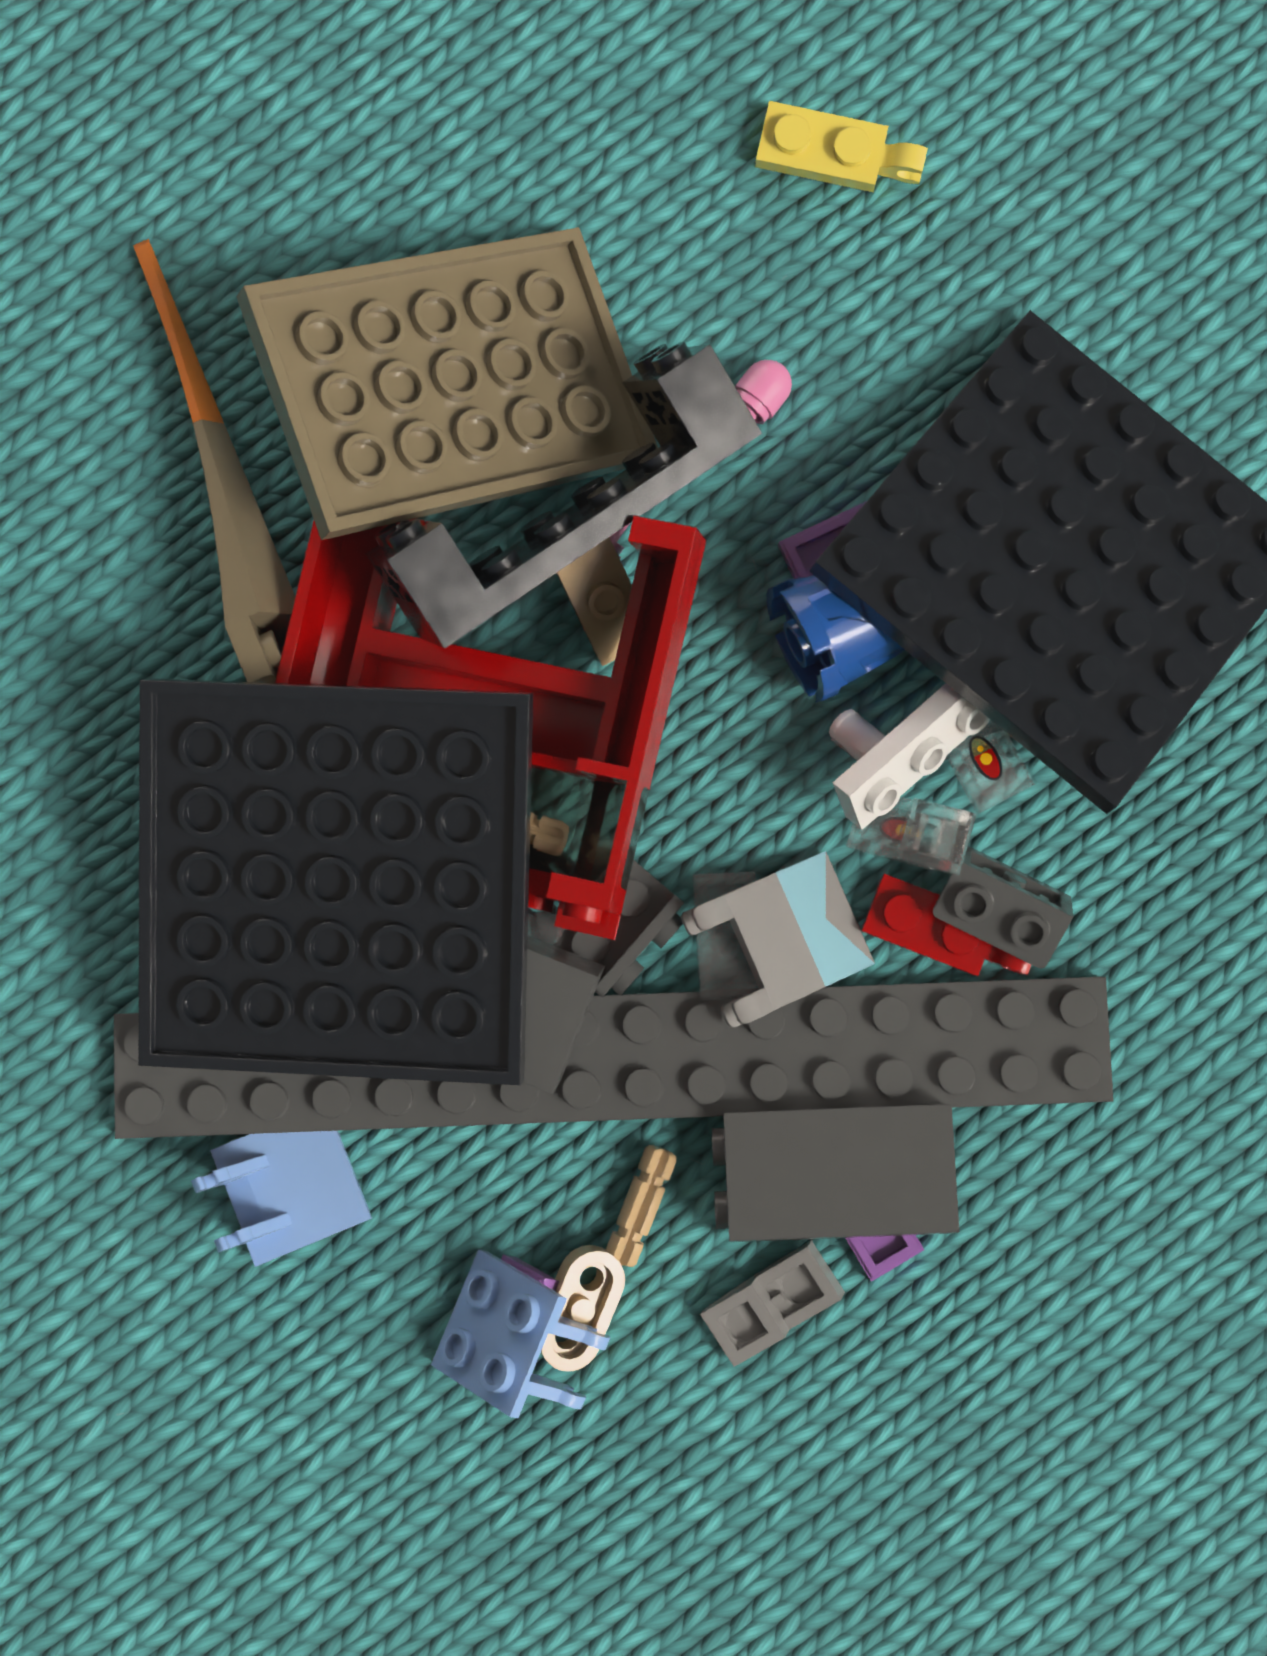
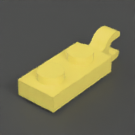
M769 101L755 167L874 193L878 175L905 183L919 184L928 148L912 143L885 144L889 127L886 125Z

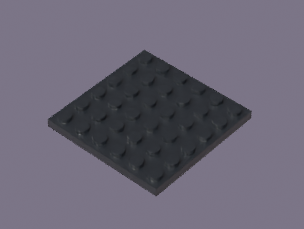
M1030 310L821 554L809 572L1105 814H1108L1119 805L1267 609V501Z
M148 678L140 680L138 1066L521 1085L524 1081L533 692Z

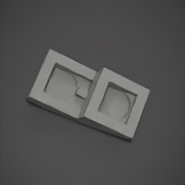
M810 1240L732 1289L705 1308L700 1315L735 1367L784 1339L791 1328L840 1301L845 1291L813 1241Z

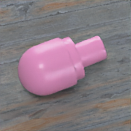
M761 360L754 363L746 371L735 387L755 422L764 424L767 419H772L789 397L792 380L790 373L781 363L774 360Z

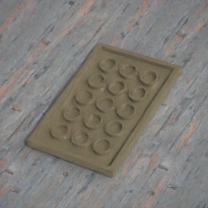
M579 227L243 286L236 296L321 540L624 470L625 467L622 461L632 452L652 442L658 448L652 431L622 383L630 378L632 373Z

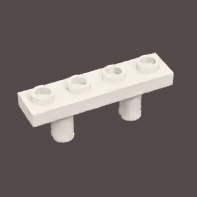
M944 684L886 736L855 710L849 709L841 713L830 726L829 734L832 737L831 740L856 760L850 768L832 782L845 817L863 830L876 817L887 814L895 807L902 794L924 775L935 772L953 749L969 735H975L980 732L990 719L948 684Z

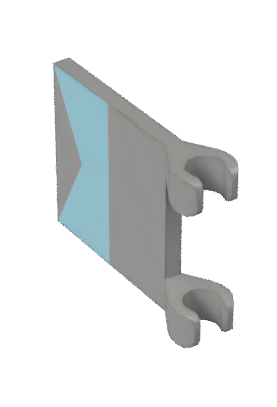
M826 851L683 912L681 915L687 933L692 936L729 920L759 989L730 1001L721 1007L724 1019L730 1028L757 1020L776 1009L875 964Z

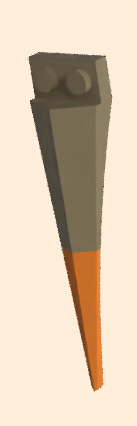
M149 239L133 245L167 334L194 426L214 526L225 628L247 682L275 683L284 646L280 647V645L285 644L295 595Z

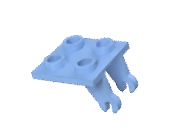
M338 1131L248 1134L210 1150L217 1170L212 1171L213 1173L191 1180L195 1193L225 1185L241 1229L214 1240L218 1253L246 1244L255 1267L372 1219Z
M478 1249L431 1366L509 1417L519 1418L528 1394L552 1400L574 1409H582L587 1397L586 1395L573 1392L574 1388L569 1385L532 1373L548 1333L582 1342L600 1350H606L611 1337L597 1333V1328L560 1316L567 1300L566 1297L488 1251Z

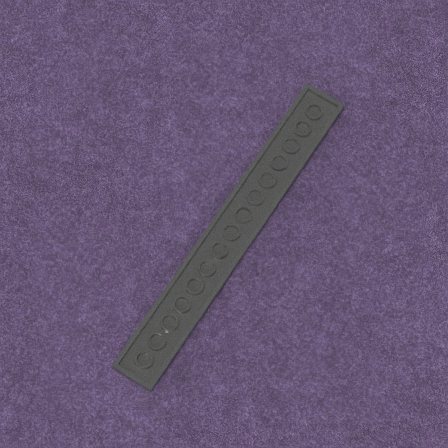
M1106 977L824 987L757 1020L735 1028H730L727 1025L721 1007L756 990L629 994L621 996L604 995L603 998L601 996H593L562 1079L553 1095L525 1083L521 1085L138 1066L139 1013L114 1014L115 1139L724 1116V1113L935 1104H952V1108L1113 1102Z

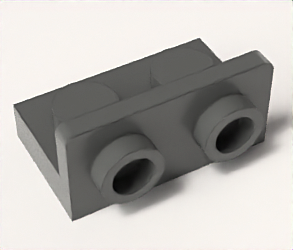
M960 842L949 863L948 880L933 907V915L1042 969L1047 966L1072 921L1073 908L1071 896Z
M629 855L626 858L621 881V888L627 891L616 939L612 940L563 929L550 944L605 966L595 991L602 998L611 988L621 996L645 968L636 961V958L651 941L659 948H662L683 924L681 916L676 912L684 902Z

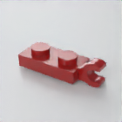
M885 873L882 874L861 932L973 976H979L984 960L1018 974L1028 975L1031 964L936 918L933 915V907L939 894Z

